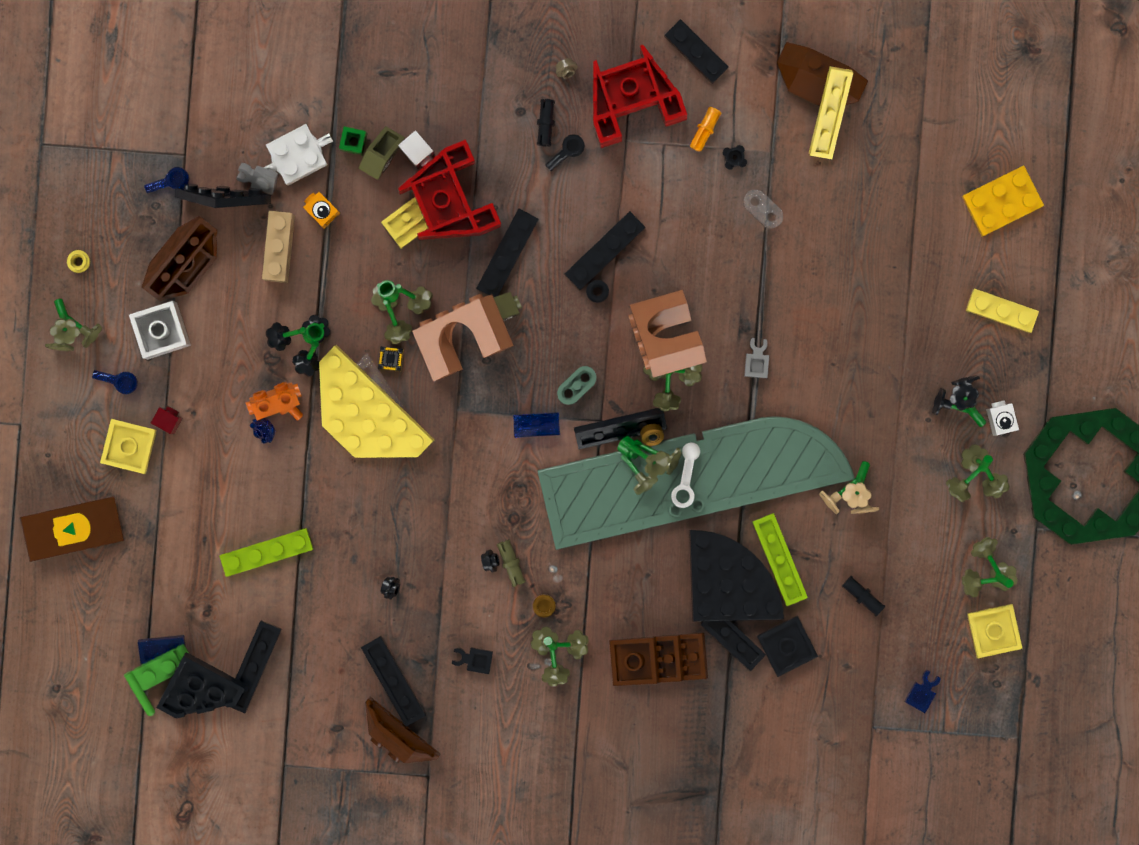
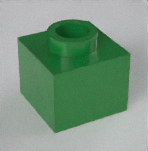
M344 126L339 146L340 151L363 156L368 133ZM353 138L358 139L356 146L350 145V141Z

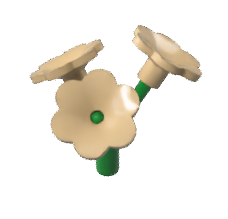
M862 461L856 478L839 492L836 491L831 496L827 495L824 491L820 492V497L835 514L839 513L836 503L842 498L847 501L848 506L851 508L859 506L857 509L852 510L851 514L876 512L879 510V507L869 505L868 500L871 498V491L866 489L864 484L870 463Z

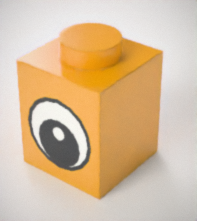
M313 192L304 201L306 205L303 208L324 229L340 214L320 192L317 194Z

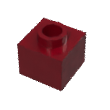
M169 406L166 409L159 407L151 424L169 434H175L183 418L178 416L179 412Z

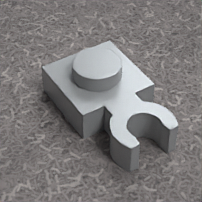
M241 163L238 168L240 172L237 180L240 182H251V188L262 189V192L273 195L278 173L260 166H256L254 170L248 164Z
M751 338L750 348L753 350V354H746L744 377L768 378L769 355H763V351L767 348V339H763L762 347L758 348L754 344L755 338Z

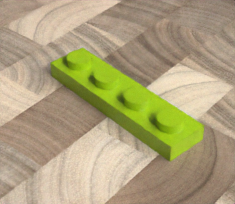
M774 513L752 521L785 605L789 606L807 599V594Z
M305 528L219 556L225 576L228 577L314 550L308 529Z

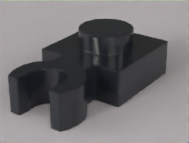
M471 647L469 654L461 648L454 649V652L462 655V659L460 661L452 660L453 665L460 666L466 663L468 664L467 671L484 674L490 673L493 651Z

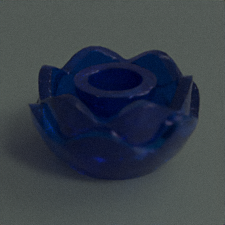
M256 418L253 419V422L250 424V428H253V435L261 439L263 444L271 443L275 437L273 424L266 418L258 421Z

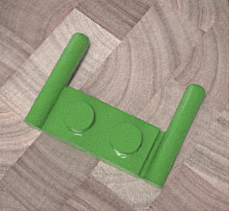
M184 644L124 674L125 679L148 716L154 715L155 709L144 691L173 677L186 652L189 653Z

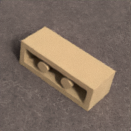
M269 211L262 274L264 281L288 283L295 215L292 213Z

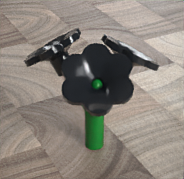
M974 375L952 381V385L958 386L953 388V395H951L950 400L945 399L946 390L940 388L934 400L932 413L938 415L942 407L949 410L952 408L968 413L979 427L984 426L986 420L975 408L979 392L972 387V383L980 379V376Z

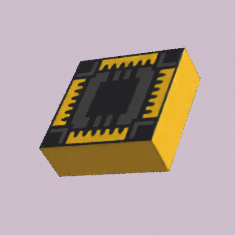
M380 346L378 369L401 372L404 349Z

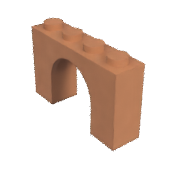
M683 290L630 305L632 314L628 315L630 325L633 328L645 369L651 370L653 378L707 362L698 331L667 339L655 337L658 332L665 328L691 321Z
M482 294L473 296L469 298V304H465V302L459 303L452 307V312L449 313L448 310L435 315L437 319L432 321V318L419 323V328L412 331L433 381L463 370L452 343V332L458 322L466 325L472 331L483 358L514 346L492 295L483 297Z

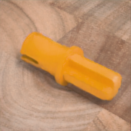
M709 107L701 124L697 125L698 130L690 144V147L695 151H702L710 134L713 135L714 126L722 114L716 108Z

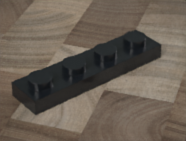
M521 209L517 210L476 287L477 290L487 295H492L493 298L499 296L539 220L538 218Z
M629 211L564 275L581 290L646 227Z
M655 408L574 427L578 449H584L622 440L626 436H639L642 428L649 424H657L662 427V430L667 429L664 411H661L660 408Z
M260 620L236 676V679L247 685L237 704L231 708L244 714L247 712L280 636L281 628Z
M382 636L362 646L363 653L404 725L407 727L426 716Z

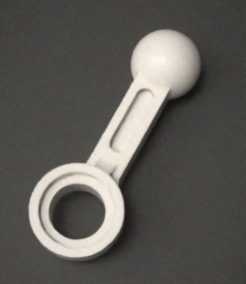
M692 442L685 444L682 449V454L685 458L680 485L675 487L671 494L673 503L680 508H686L694 501V492L690 488L694 460L699 457L700 448L696 443ZM686 490L689 492L690 498L686 503L677 501L676 494L678 491Z

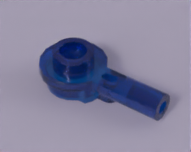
M174 167L166 174L165 178L146 184L144 187L147 193L168 186L173 189L184 188V184L189 183V174L184 168Z
M94 370L92 374L93 379L113 384L122 394H131L138 386L136 376L130 372L112 375Z

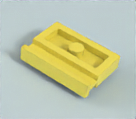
M415 197L381 222L401 249L417 238V233L428 229Z

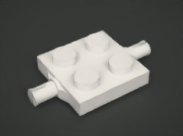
M304 124L266 144L271 154L272 163L264 168L274 172L277 171L282 175L286 185L289 186L328 165L323 157L321 147L333 142L329 133L316 139L311 134L307 124Z

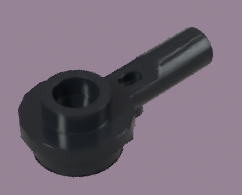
M568 135L563 140L562 150L545 166L552 171L568 156L577 157L581 155L585 148L583 139L579 135Z

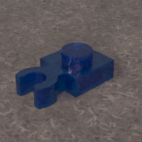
M925 670L922 674V684L920 685L915 682L904 701L923 713H926L936 695L935 692L931 691L932 687L937 686L941 680L939 676H936L934 681L929 682L928 675L930 671Z

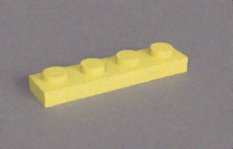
M829 67L810 145V156L827 159L833 158L853 77L852 70Z

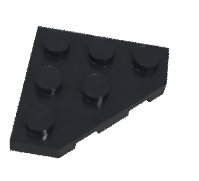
M184 184V188H175V198L212 208L271 204V195L262 193V189L250 188L248 191L230 190L228 186H217L216 189L198 187L197 184Z
M186 652L156 708L177 719L191 713L200 714L214 711L215 708L233 707L237 704L247 684Z

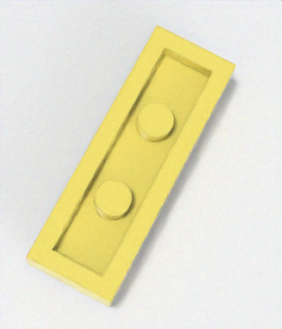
M973 289L966 308L968 312L1028 333H1032L1039 311L977 289Z

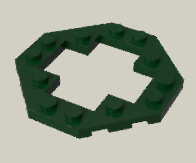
M1117 408L1050 417L1023 453L1027 469L1029 495L1031 496L1033 518L1070 545L1134 536L1139 531V489L1116 520L1099 508H1096L1084 525L1049 500V497L1061 483V480L1046 470L1044 466L1069 432L1084 443L1089 444L1101 427L1137 453L1123 472L1139 483V425Z

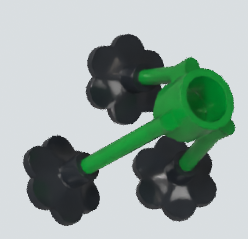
M312 315L308 321L302 324L300 329L290 331L287 326H282L279 322L273 323L271 328L266 330L267 344L270 348L283 351L291 343L290 336L302 334L303 339L311 344L309 352L306 350L299 351L298 355L293 357L292 363L295 365V371L298 374L313 376L315 371L319 370L318 356L314 352L319 343L324 340V337L330 335V329L327 327L328 320Z

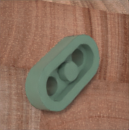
M588 366L578 368L559 386L557 396L560 402L565 405L576 403L595 384V371ZM582 374L589 375L588 382L581 381L580 377ZM565 390H572L573 396L566 398L564 395Z

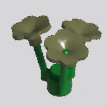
M387 280L378 283L372 291V304L378 306L379 310L388 311L392 323L387 326L384 337L386 340H391L392 344H399L401 341L409 340L410 333L412 332L410 324H406L404 320H396L392 309L398 304L397 299L400 292L409 297L408 309L414 311L417 315L422 314L424 310H429L432 305L430 301L433 297L432 292L422 286L418 287L416 291L409 292L401 284L395 285L392 281Z
M629 436L624 437L617 448L622 453L621 459L632 469L636 475L635 478L639 482L633 489L636 495L651 489L653 484L658 481V475L664 474L665 471H667L666 474L671 475L682 455L680 448H676L674 453L670 455L648 447L639 440L634 441ZM642 449L651 453L652 455L648 456L647 454L642 452ZM638 456H641L646 460L645 472L648 473V477L643 472H639L630 460L631 458L636 459Z

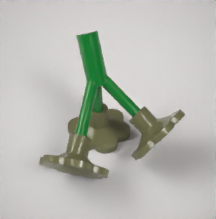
M56 299L54 304L60 319H57L55 325L50 328V334L54 336L55 343L45 344V347L52 350L74 351V347L67 344L74 343L75 337L79 336L80 333L85 336L81 344L85 348L89 347L102 331L101 325L96 324L92 329L86 325L82 326L68 315L63 299Z
M699 364L675 372L679 373L680 381L684 382L686 386L691 387L695 382H700L702 378V365ZM644 366L643 372L649 375L652 381L666 378L665 389L663 393L655 395L653 405L659 407L661 411L678 409L681 397L674 395L672 390H670V379L673 372L653 378L651 370H646Z
M977 444L971 445L969 449H964L961 454L963 468L969 469L972 474L962 481L953 477L946 482V485L949 487V493L961 502L971 498L968 486L981 471L986 472L988 479L982 482L985 496L999 498L1010 487L1007 483L1008 477L1006 475L991 473L988 467L992 463L993 458L988 455L986 449L980 448Z
M986 537L981 542L973 545L971 555L973 557L978 556L979 558L985 557L986 560H989L993 567L990 570L992 578L983 579L979 576L978 572L967 569L962 577V584L964 585L966 595L977 597L982 586L987 583H991L993 587H999L1002 591H1007L1016 585L1018 581L1015 576L1016 568L1008 566L1005 562L997 565L993 559V552L998 544L997 539Z
M543 627L541 630H535L532 633L533 640L530 643L532 649L537 650L540 655H546L548 652L551 654L552 664L544 669L542 681L548 682L549 686L567 683L570 671L557 664L555 650L557 647H567L569 654H572L575 659H580L582 655L588 653V637L583 635L582 631L575 630L573 634L568 636L567 642H557L558 635L552 632L549 627Z

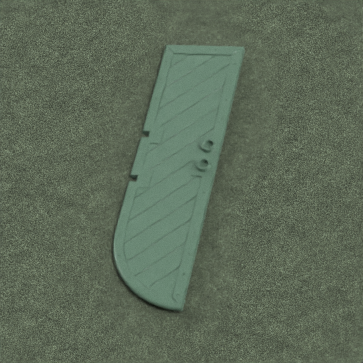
M763 417L702 431L704 440L700 441L696 440V434L693 433L663 440L658 445L651 446V448L657 451H663L670 455L674 453L676 448H680L682 452L684 445L690 442L696 443L699 446L700 455L694 460L690 488L694 492V501L686 508L676 506L671 498L672 491L681 483L685 462L683 454L671 475L666 474L667 471L662 475H658V481L653 484L652 488L640 495H636L633 490L639 484L635 478L636 475L628 464L621 459L622 453L619 451L537 470L556 550L854 480L855 477L846 456L828 435L808 423L787 417ZM638 456L636 459H630L639 472H643L646 477L649 476L645 472L647 463L644 458ZM680 490L676 494V499L680 503H686L690 498L689 492L686 490Z

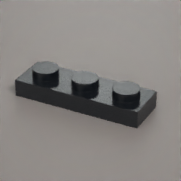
M681 19L664 35L711 84L729 68Z
M703 621L700 624L748 671H752L766 655L731 621Z

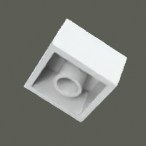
M170 301L129 315L143 359L148 360L191 346L177 302Z

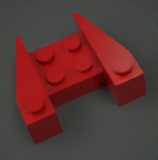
M640 45L641 59L601 72L597 60L593 61V126L600 148L622 142V134L616 118L657 104L665 127L687 120V112L680 92L674 87L668 76L661 70L644 45Z
M466 139L444 148L436 157L425 164L422 169L398 188L400 195L412 190L428 227L427 230L417 233L419 240L480 236L501 227V222L493 203L473 211L470 210L455 172L475 164Z

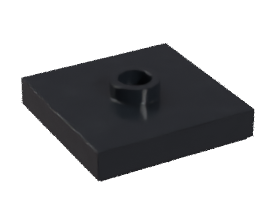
M798 616L757 635L777 677L818 657Z

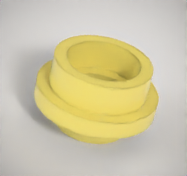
M75 250L69 254L67 265L71 271L82 273L89 268L90 258L84 251ZM77 258H82V265L77 266L75 264Z

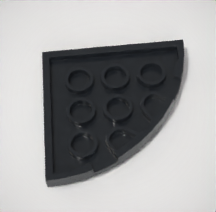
M689 530L692 622L784 619L783 606L777 586L764 564L751 551L726 536L703 530Z

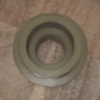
M571 58L561 60L556 64V74L564 79L570 78L576 73L575 71L578 66Z

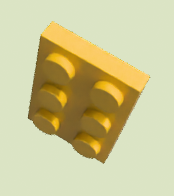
M1024 165L962 196L982 237L1044 206Z

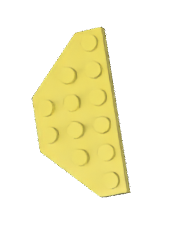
M337 345L333 346L321 359L319 371L322 427L353 457H419L434 441L406 411Z

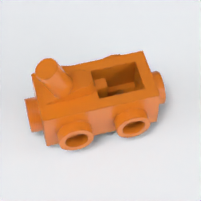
M287 382L279 383L274 386V389L267 392L265 390L258 391L252 395L253 397L249 398L250 401L245 402L249 414H254L257 421L279 412L281 415L289 412L297 421L303 416V413L296 407L300 405L298 397L302 395L298 384L293 385L292 382L288 384Z

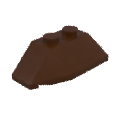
M786 42L777 61V66L788 92L819 107L830 66L853 71L846 105L859 102L868 83L866 78L851 67L809 47Z
M200 216L178 227L149 263L142 288L159 301L189 294L217 259V229Z
M371 696L367 699L365 703L368 732L372 737L370 740L377 747L382 748L384 746L390 751L388 755L398 763L400 760L403 763L432 761L439 758L441 753L409 727H406L404 723Z

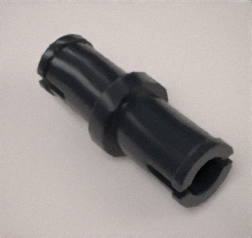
M541 99L540 118L537 119V125L539 126L537 145L543 147L547 145L550 147L552 127L555 126V121L553 120L555 101L552 99Z
M850 576L842 585L843 588L857 599L856 602L858 604L862 603L875 617L885 608V605L870 593L871 590L869 588L865 589L853 576Z

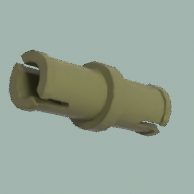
M508 539L496 545L504 562L502 564L503 569L506 568L512 587H515L517 584L521 585L526 581L518 564L520 560L516 558L510 543L511 541Z

